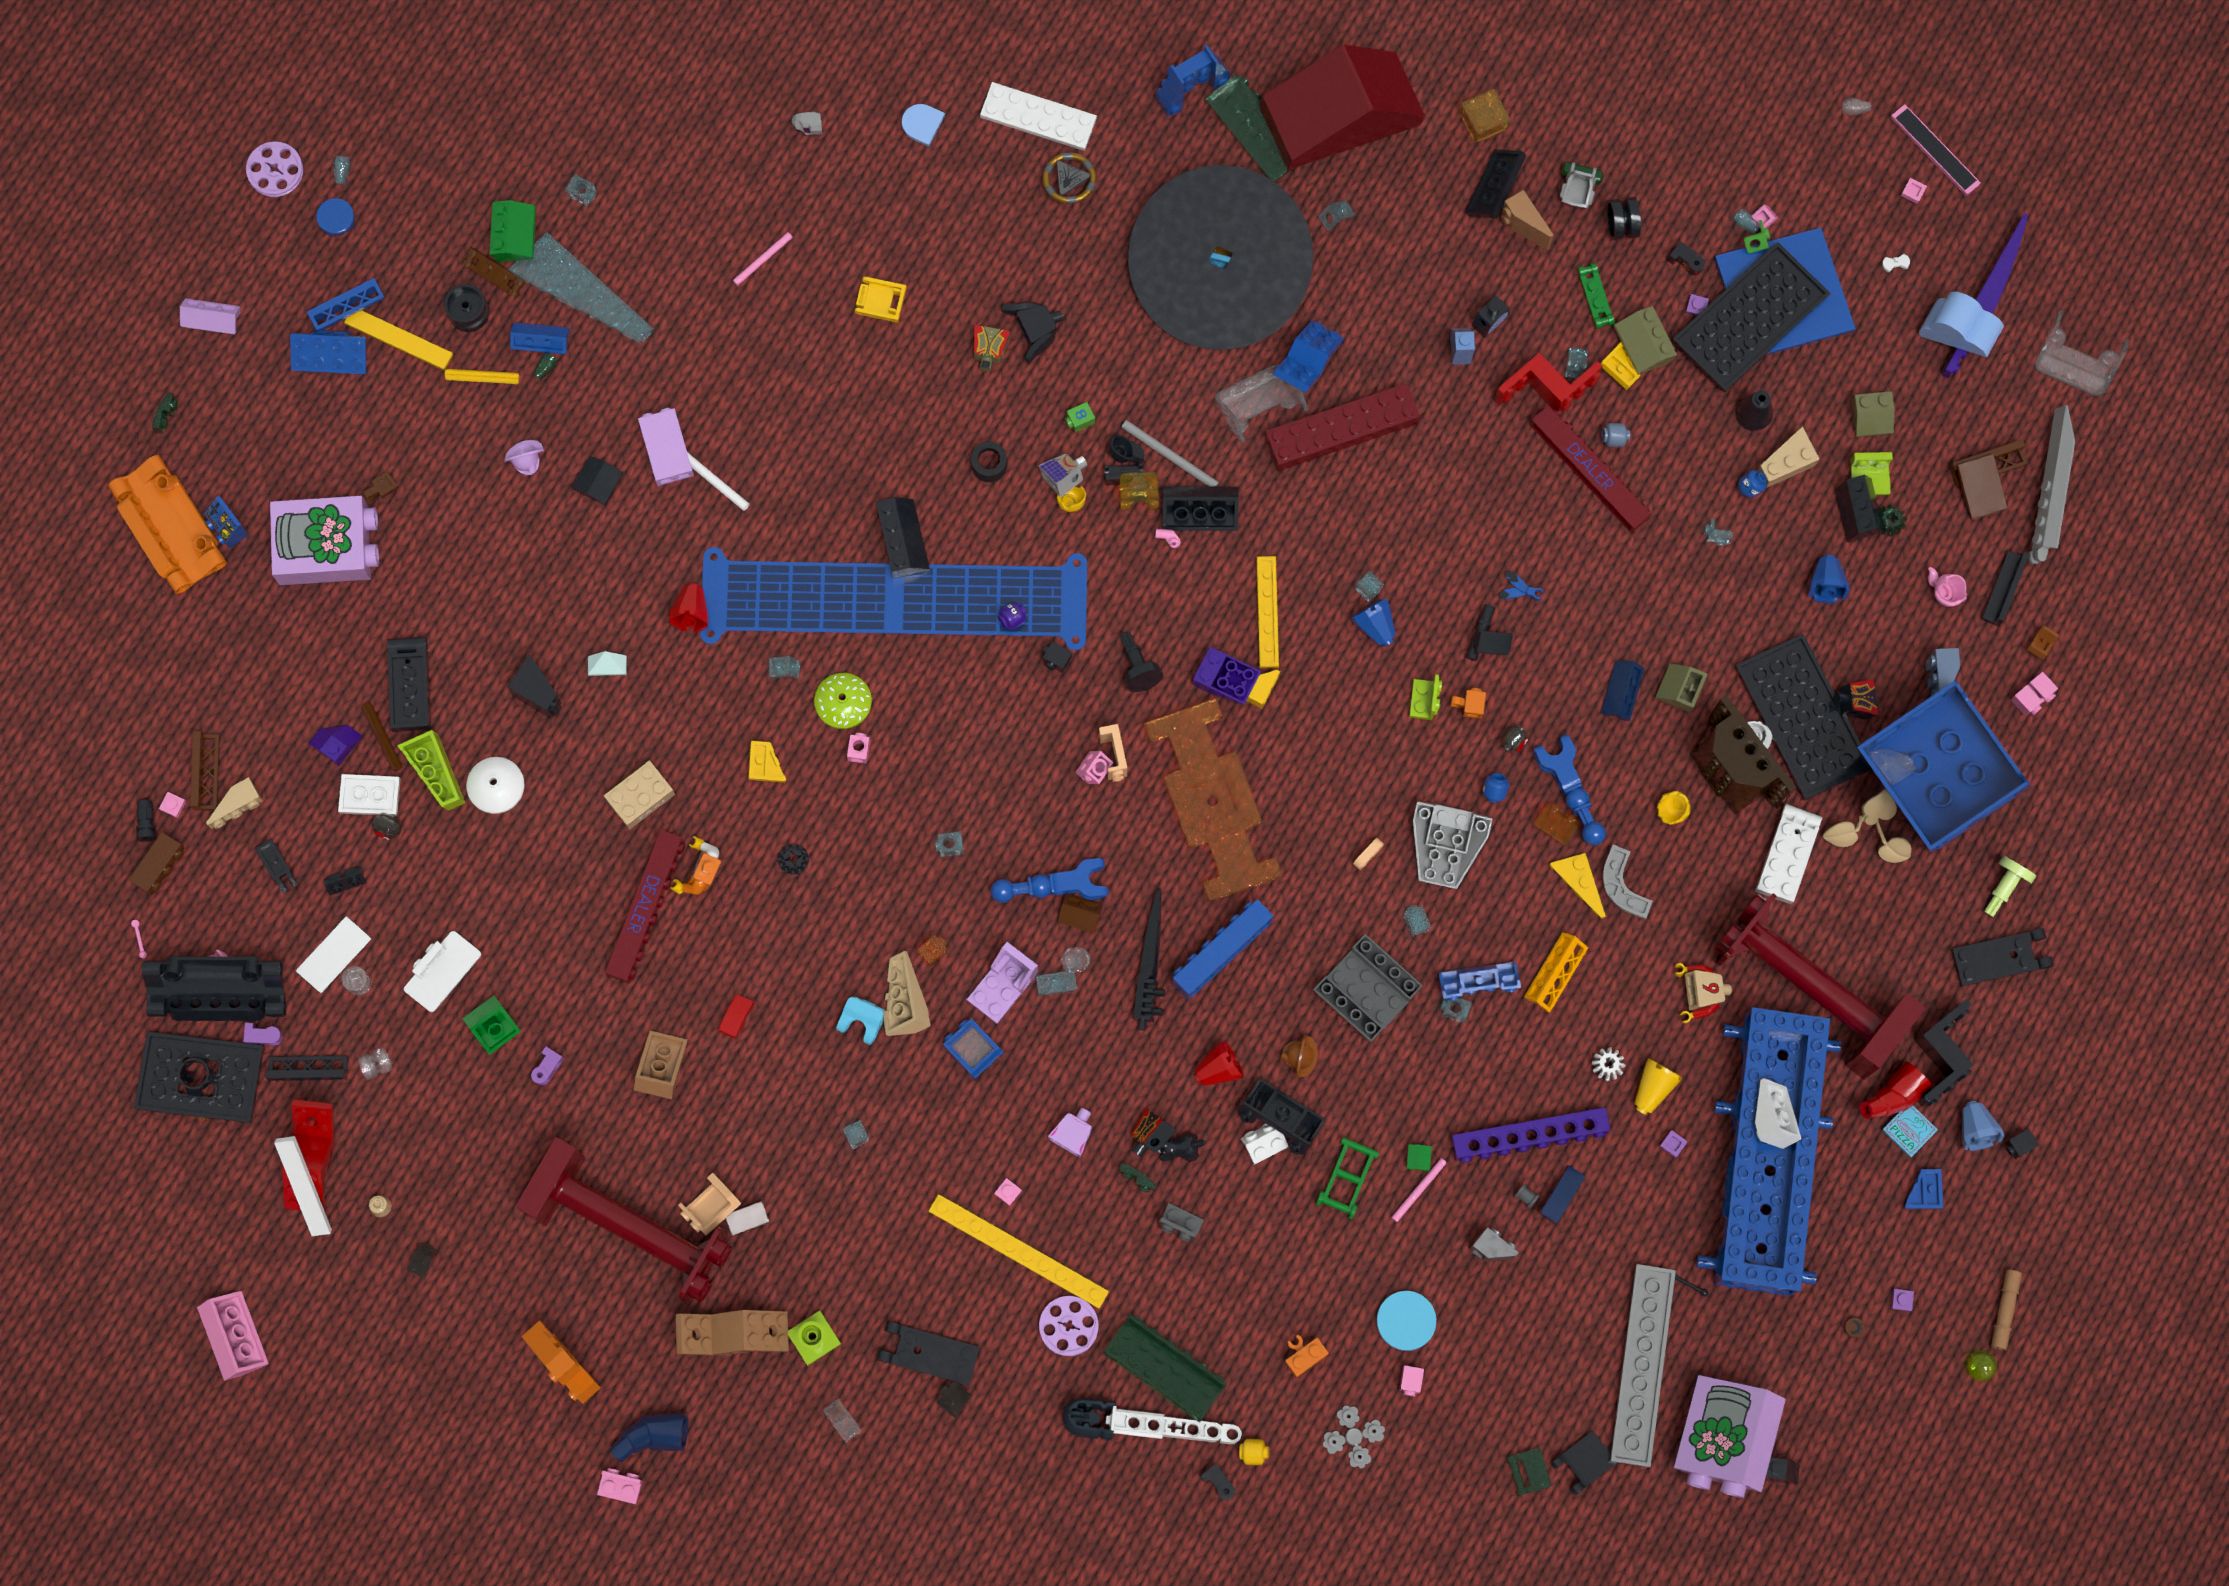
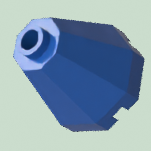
M1825 555L1819 559L1808 589V596L1810 598L1814 596V600L1821 603L1833 604L1837 602L1838 598H1841V601L1845 600L1849 594V583L1840 561L1833 555Z
M1386 598L1371 604L1363 611L1361 610L1351 617L1354 625L1378 646L1383 644L1385 647L1394 642L1392 638L1396 634L1390 605Z

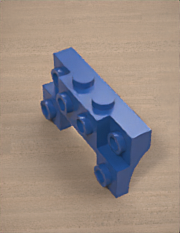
M1515 961L1438 972L1443 999L1447 998V1000H1457L1459 996H1463L1462 993L1464 992L1465 994H1473L1478 990L1493 991L1499 987L1501 990H1505V992H1514L1517 988H1521Z

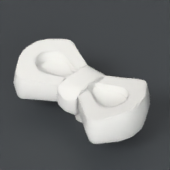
M1905 254L1893 259L1885 257L1882 261V267L1887 273L1896 267L1906 270L1910 265V259Z

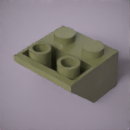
M1669 664L1655 699L1691 713L1708 674L1690 666Z

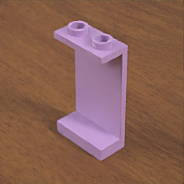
M665 408L659 413H647L638 418L657 486L693 477L694 474L675 408Z

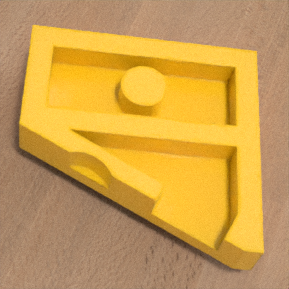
M1622 342L1601 362L1602 368L1626 390L1640 377V374L1637 375Z

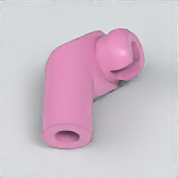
M1156 529L1155 538L1165 539L1172 548H1177L1180 545V538L1173 530Z

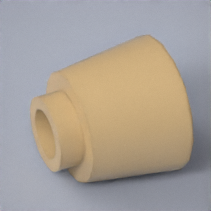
M374 1196L369 1203L370 1211L376 1217H384L391 1211V1201L386 1196Z

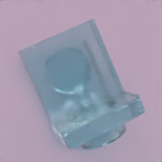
M1569 348L1565 376L1578 378L1585 372L1588 350Z
M1711 519L1709 524L1705 525V535H1708L1707 541L1716 542L1717 545L1722 546L1730 544L1733 539V531L1714 529L1715 519Z

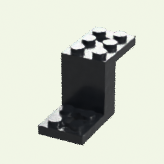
M1968 999L1959 1004L1915 1041L1945 1075L1941 1082L1917 1101L1921 1107L1926 1104L1930 1107L1942 1097L1941 1092L1943 1094L1947 1093L1957 1085L1956 1080L1960 1082L1971 1073L1970 1068L1974 1064L1946 1033L1955 1024L1953 1020L1958 1022L1970 1012L1968 1008L1972 1004Z

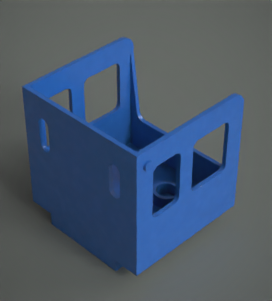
M1957 680L1870 739L1868 738L1863 741V744L1857 747L1926 846L1933 853L2031 788L2029 781L2001 745Z

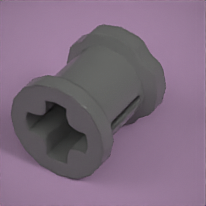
M1524 1183L1514 1197L1516 1199L1519 1198L1530 1209L1540 1195L1533 1193Z

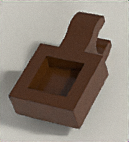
M386 471L372 480L373 487L364 491L363 494L366 500L371 502L379 494L384 498L398 489V486Z

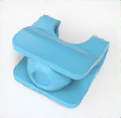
M850 997L837 1024V1031L844 1033L853 1021L859 1020L866 1027L864 1043L871 1045L883 1024V1015L886 1010L867 1000Z

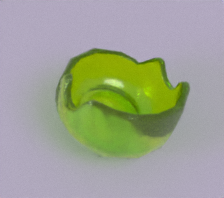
M1976 1351L1967 1360L1966 1368L1973 1379L1984 1382L1995 1375L1997 1362L1989 1352Z

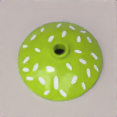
M837 673L827 677L818 686L814 704L818 716L824 723L837 729H849L859 725L868 716L872 698L867 684L861 678L850 673ZM845 695L846 698L845 700H839V696Z

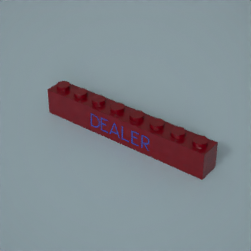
M1548 405L1531 420L1530 426L1631 534L1649 519L1651 515L1649 508L1636 499V494L1624 486L1623 480L1611 472L1608 464L1600 461L1598 454L1585 445V440L1573 432L1572 426L1560 418V414L1556 409H1552Z
M660 830L605 974L608 977L627 984L630 983V980H634L637 973L635 967L637 962H641L644 951H642L643 946L648 944L651 933H649L650 928L655 926L658 915H656L658 907L662 908L665 900L663 894L665 890L670 888L672 882L670 876L672 872L675 873L678 867V855H682L685 849L682 837Z

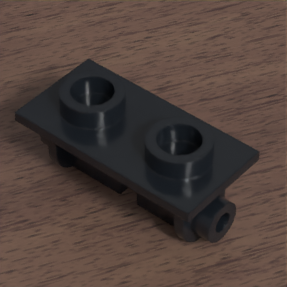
M355 866L345 870V877H342L340 872L327 876L324 879V886L329 895L338 894L367 883L363 876L362 868Z

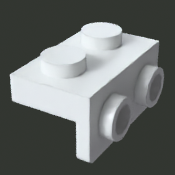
M1266 1123L1260 1129L1250 1131L1241 1138L1254 1165L1288 1147L1284 1135Z

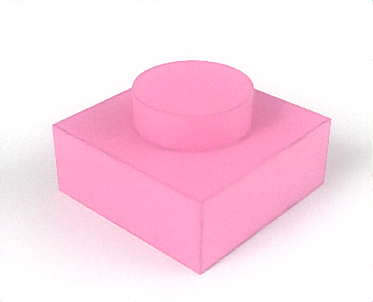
M1910 178L1901 196L1918 204L1927 186Z
M167 792L159 809L178 818L186 800Z
M1006 1178L994 1194L1010 1206L1022 1190Z

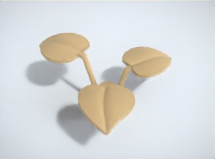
M1886 789L1869 799L1862 806V816H1859L1856 828L1852 822H1841L1832 826L1823 834V838L1833 845L1848 847L1857 841L1858 835L1856 832L1860 830L1863 821L1867 825L1876 824L1884 844L1878 849V853L1883 860L1898 863L1911 857V845L1906 839L1896 837L1887 842L1880 827L1879 818L1889 820L1897 811L1895 800Z

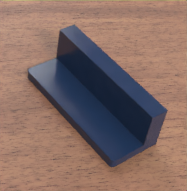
M1634 661L1615 662L1601 711L1603 715H1614L1623 721H1630L1644 672L1642 666Z

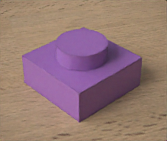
M1691 294L1686 314L1698 316L1707 307L1709 299Z
M1671 1130L1660 1145V1148L1676 1158L1687 1141Z
M1893 1289L1891 1309L1911 1312L1914 1291Z

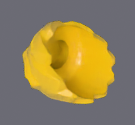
M1678 791L1662 795L1657 806L1658 816L1662 818L1664 823L1670 825L1683 822L1691 812V805L1686 795Z

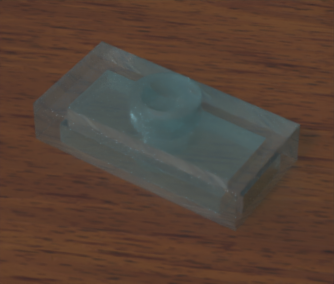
M1074 970L1036 976L1039 996L1077 991Z

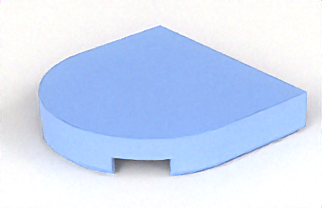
M913 105L903 114V130L912 140L929 147L945 117V113L928 105Z

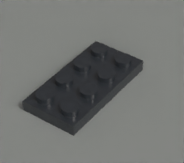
M1494 150L1465 211L1468 216L1498 218L1526 158V154L1523 151Z

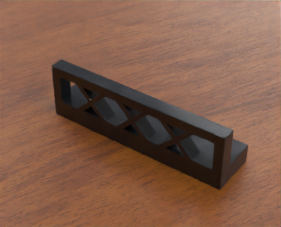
M2011 551L2007 552L1981 620L1998 627L2003 623L2030 553L2024 552L2022 555H2018Z
M348 1056L269 1057V1070H266V1079L269 1081L348 1080ZM297 1061H302L306 1065L303 1070H293L291 1068ZM316 1061H322L326 1065L322 1070H313L311 1068ZM335 1061H343V1069H332L330 1066ZM274 1062H283L287 1067L284 1070H274Z

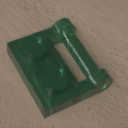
M1540 1448L1506 1458L1507 1464H1510L1518 1489L1516 1490L1517 1496L1552 1486ZM1518 1460L1523 1461L1530 1487L1525 1488L1517 1463Z

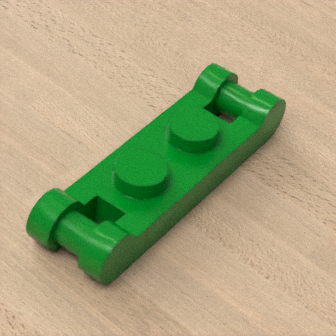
M1591 263L1587 267H1577V273L1595 328H1602L1606 324L1608 326L1614 325V317L1604 292L1597 264ZM1591 273L1592 278L1587 279L1586 274ZM1604 314L1605 317L1600 318L1599 315Z

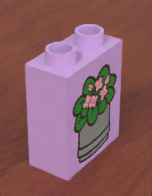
M362 496L270 502L272 576L279 585L371 579L370 567L379 566V550L377 544H370L369 531L378 530V515L376 507L368 508Z
M1698 1375L1674 1468L1688 1474L1686 1484L1696 1488L1710 1490L1711 1483L1714 1481L1722 1483L1720 1492L1738 1498H1744L1746 1489L1762 1492L1786 1399L1767 1389Z

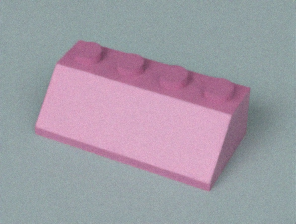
M242 1291L209 1299L197 1307L224 1381L243 1376L269 1364Z

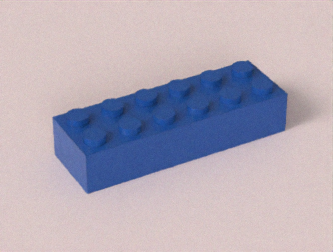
M1258 899L1254 903L1250 901L1243 908L1244 911L1240 916L1236 914L1229 921L1230 924L1226 929L1222 927L1215 934L1216 937L1212 942L1208 940L1201 947L1202 950L1198 955L1194 953L1187 960L1188 963L1184 968L1180 966L1173 973L1172 985L1187 1001L1272 924L1274 916Z

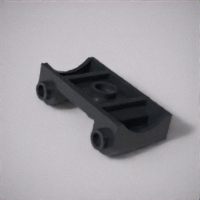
M1259 1078L1238 1111V1115L1243 1122L1254 1123L1258 1118L1290 1138L1288 1147L1292 1153L1300 1155L1305 1154L1326 1120L1261 1078Z

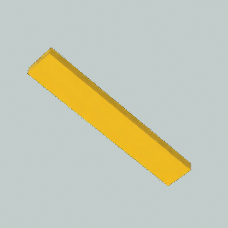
M362 310L347 317L344 322L345 325L444 371L453 357L452 352Z
M1276 556L1257 557L1260 668H1279Z

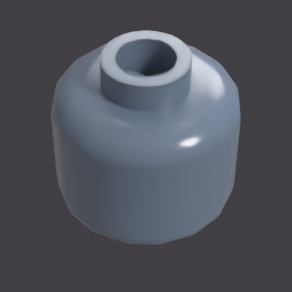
M1608 423L1605 428H1602V442H1605L1607 447H1624L1626 441L1630 440V430L1626 428L1624 423Z

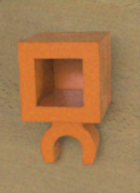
M1471 688L1466 691L1465 698L1452 696L1451 707L1464 708L1463 717L1482 719L1486 692H1482L1478 688Z

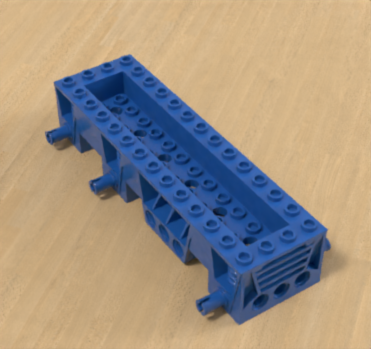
M1752 1007L1744 1016L1742 1027L1724 1024V1037L1740 1038V1054L1743 1055L1740 1089L1735 1094V1101L1727 1103L1716 1100V1108H1714V1113L1731 1115V1131H1735L1733 1151L1727 1161L1722 1216L1725 1218L1722 1244L1718 1246L1716 1258L1698 1255L1697 1261H1701L1697 1263V1268L1714 1270V1285L1792 1296L1801 1291L1802 1283L1812 1285L1816 1283V1279H1813L1816 1277V1272L1803 1271L1818 1127L1831 1130L1833 1125L1831 1123L1833 1122V1117L1820 1116L1827 1051L1840 1053L1841 1049L1839 1045L1841 1046V1041L1828 1040L1829 1018ZM1782 1050L1787 1053L1785 1061L1778 1059V1051ZM1763 1078L1786 1086L1802 1139L1784 1149L1760 1141L1756 1134L1755 1119L1760 1081ZM1766 1166L1774 1168L1775 1173L1773 1176L1765 1174L1764 1169ZM1762 1205L1770 1207L1769 1215L1761 1213L1760 1207ZM1757 1244L1765 1245V1254L1757 1253Z

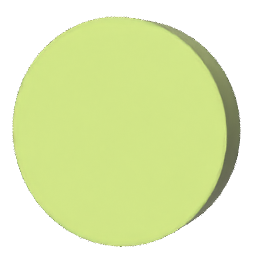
M2004 855L1998 864L2008 870L1997 888L1993 890L1992 894L1994 897L1984 911L1994 917L2003 901L2007 902L2009 900V896L2021 878L2032 884L2037 876Z

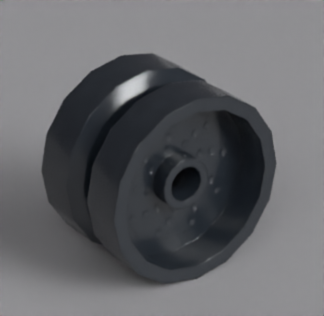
M1636 197L1625 198L1623 204L1620 199L1608 200L1607 220L1611 239L1621 240L1624 238L1625 233L1628 238L1640 237L1641 218Z
M468 284L458 285L446 295L444 301L445 311L455 328L463 332H474L481 329L487 323L490 315L489 306L478 288Z

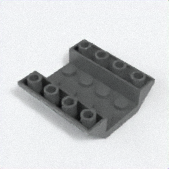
M1364 934L1344 959L1328 976L1324 977L1313 991L1369 1042H1372L1404 1009L1423 985L1370 937Z

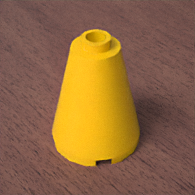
M1648 1058L1634 1102L1637 1105L1636 1110L1645 1115L1647 1112L1652 1113L1683 1077Z

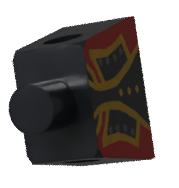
M1874 680L1847 684L1840 687L1839 692H1836L1833 696L1834 703L1841 705V712L1844 715L1864 720L1878 715Z
M1147 1108L1132 1132L1131 1136L1138 1140L1132 1151L1142 1157L1147 1149L1157 1153L1175 1133L1176 1129Z

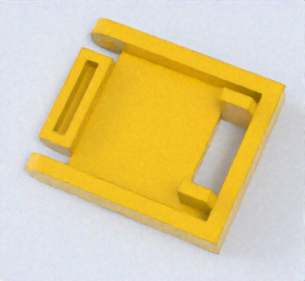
M863 277L862 282L869 284V286L861 284L856 306L859 308H855V314L898 323L907 289L906 285ZM894 295L900 296L897 310L891 308Z

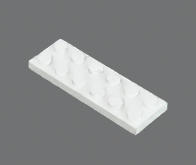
M992 82L980 118L1085 151L1097 115Z

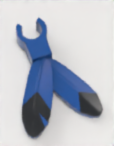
M1505 572L1506 579L1515 588L1501 591L1498 595L1499 598L1513 599L1526 595L1536 601L1541 600V597H1537L1535 593L1540 592L1542 594L1543 589L1528 587L1514 572Z

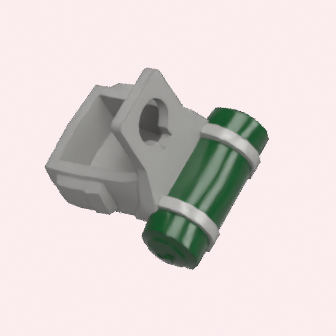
M1566 161L1561 168L1562 176L1566 177V183L1562 185L1559 197L1561 202L1574 207L1588 209L1589 205H1592L1595 196L1593 187L1595 184L1599 185L1603 181V170Z

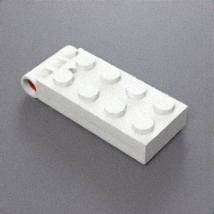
M1785 804L1755 892L1769 897L1774 893L1777 895L1775 898L1788 904L1794 902L1822 820L1821 816Z

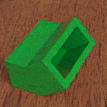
M1409 1144L1407 1169L1410 1171H1430L1432 1147Z

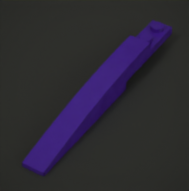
M2024 213L1976 298L1982 309L1992 314L2014 264L2028 217L2026 213ZM1957 348L1942 375L1948 379L1952 373L1956 375L1961 366L1958 362L1960 358L1965 359L1968 351Z

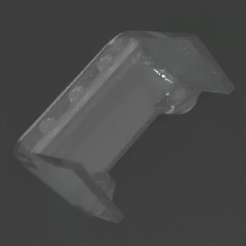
M2059 310L2035 364L2037 370L2092 395L2099 396L2104 394L2126 354L2129 339H2125L2118 353L2106 350L2100 354L2098 359H2095L2063 345L2066 340V334L2062 329L2058 328L2063 311Z
M1279 365L1270 366L1218 392L1215 396L1217 405L1230 430L1241 443L1245 442L1242 433L1249 426L1247 420L1278 404L1287 409L1299 404L1304 411L1308 410L1302 390L1273 375Z

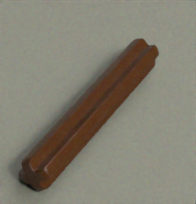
M370 702L363 704L361 708L394 772L400 770L402 765Z

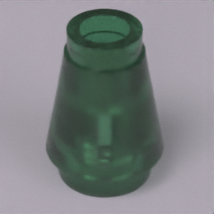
M546 352L545 355L542 354L532 374L542 380L557 367L556 364L559 361Z

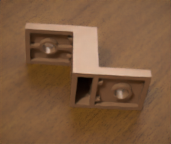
M739 1310L713 1315L676 1314L677 1355L724 1356L752 1351L788 1352L787 1312ZM769 1327L772 1329V1335L769 1334ZM693 1330H694L695 1333H696V1338H695V1339H694L693 1336H692V1331H693Z

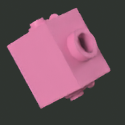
M1089 751L1075 773L1088 784H1100L1108 772V768H1111L1114 762L1101 751Z

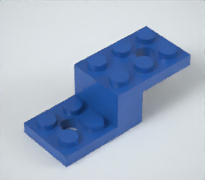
M1311 321L1296 337L1287 357L1276 368L1273 375L1306 393L1321 377L1330 357L1340 347L1344 338L1338 332L1328 330L1323 324Z

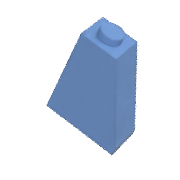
M1469 327L1450 328L1452 365L1471 364L1475 351L1474 331Z

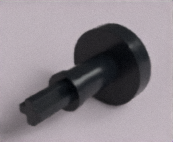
M1131 632L1122 633L1120 638L1126 649L1124 654L1132 668L1124 677L1128 690L1131 692H1142L1151 689L1163 678L1159 664L1154 662L1146 663L1141 653V648L1135 644Z

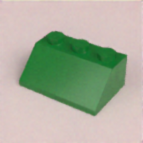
M511 200L492 202L490 255L499 263L534 258L535 205Z

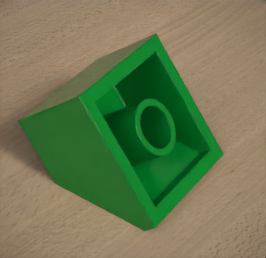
M492 996L462 1018L489 1055L521 1032L495 996Z

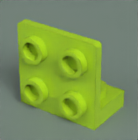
M1892 452L1854 453L1850 459L1851 478L1865 474L1872 478L1875 495H1889V464L1893 460Z
M1435 674L1433 681L1413 680L1409 718L1432 720L1433 716L1437 715L1440 706V699H1437V697H1439L1442 687L1439 675Z

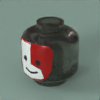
M1516 724L1514 726H1507L1500 736V741L1503 743L1502 748L1509 753L1512 751L1520 752L1528 741V736L1526 735L1528 732Z
M381 813L373 819L372 827L376 836L392 840L400 835L402 823H400V819L397 816Z

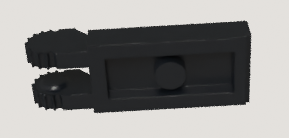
M272 839L255 848L266 869L283 893L287 892V887L281 881L282 877L287 875L291 885L294 887L298 885L291 874V869Z

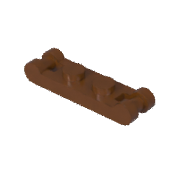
M470 247L467 252V258H464L461 264L505 290L509 295L518 298L519 290L526 281L477 249ZM475 257L479 259L477 264L473 263ZM512 280L515 282L513 287L510 286Z

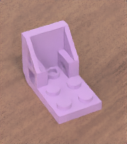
M1006 942L991 965V970L968 997L967 1001L998 1024L1038 973V965L1010 943Z

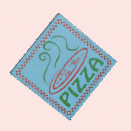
M1911 1106L1906 1111H1900L1882 1129L1910 1158L1938 1130L1914 1106Z

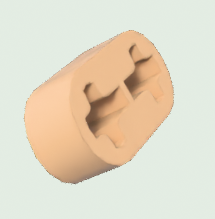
M1376 838L1353 864L1359 870H1362L1381 850L1384 843Z

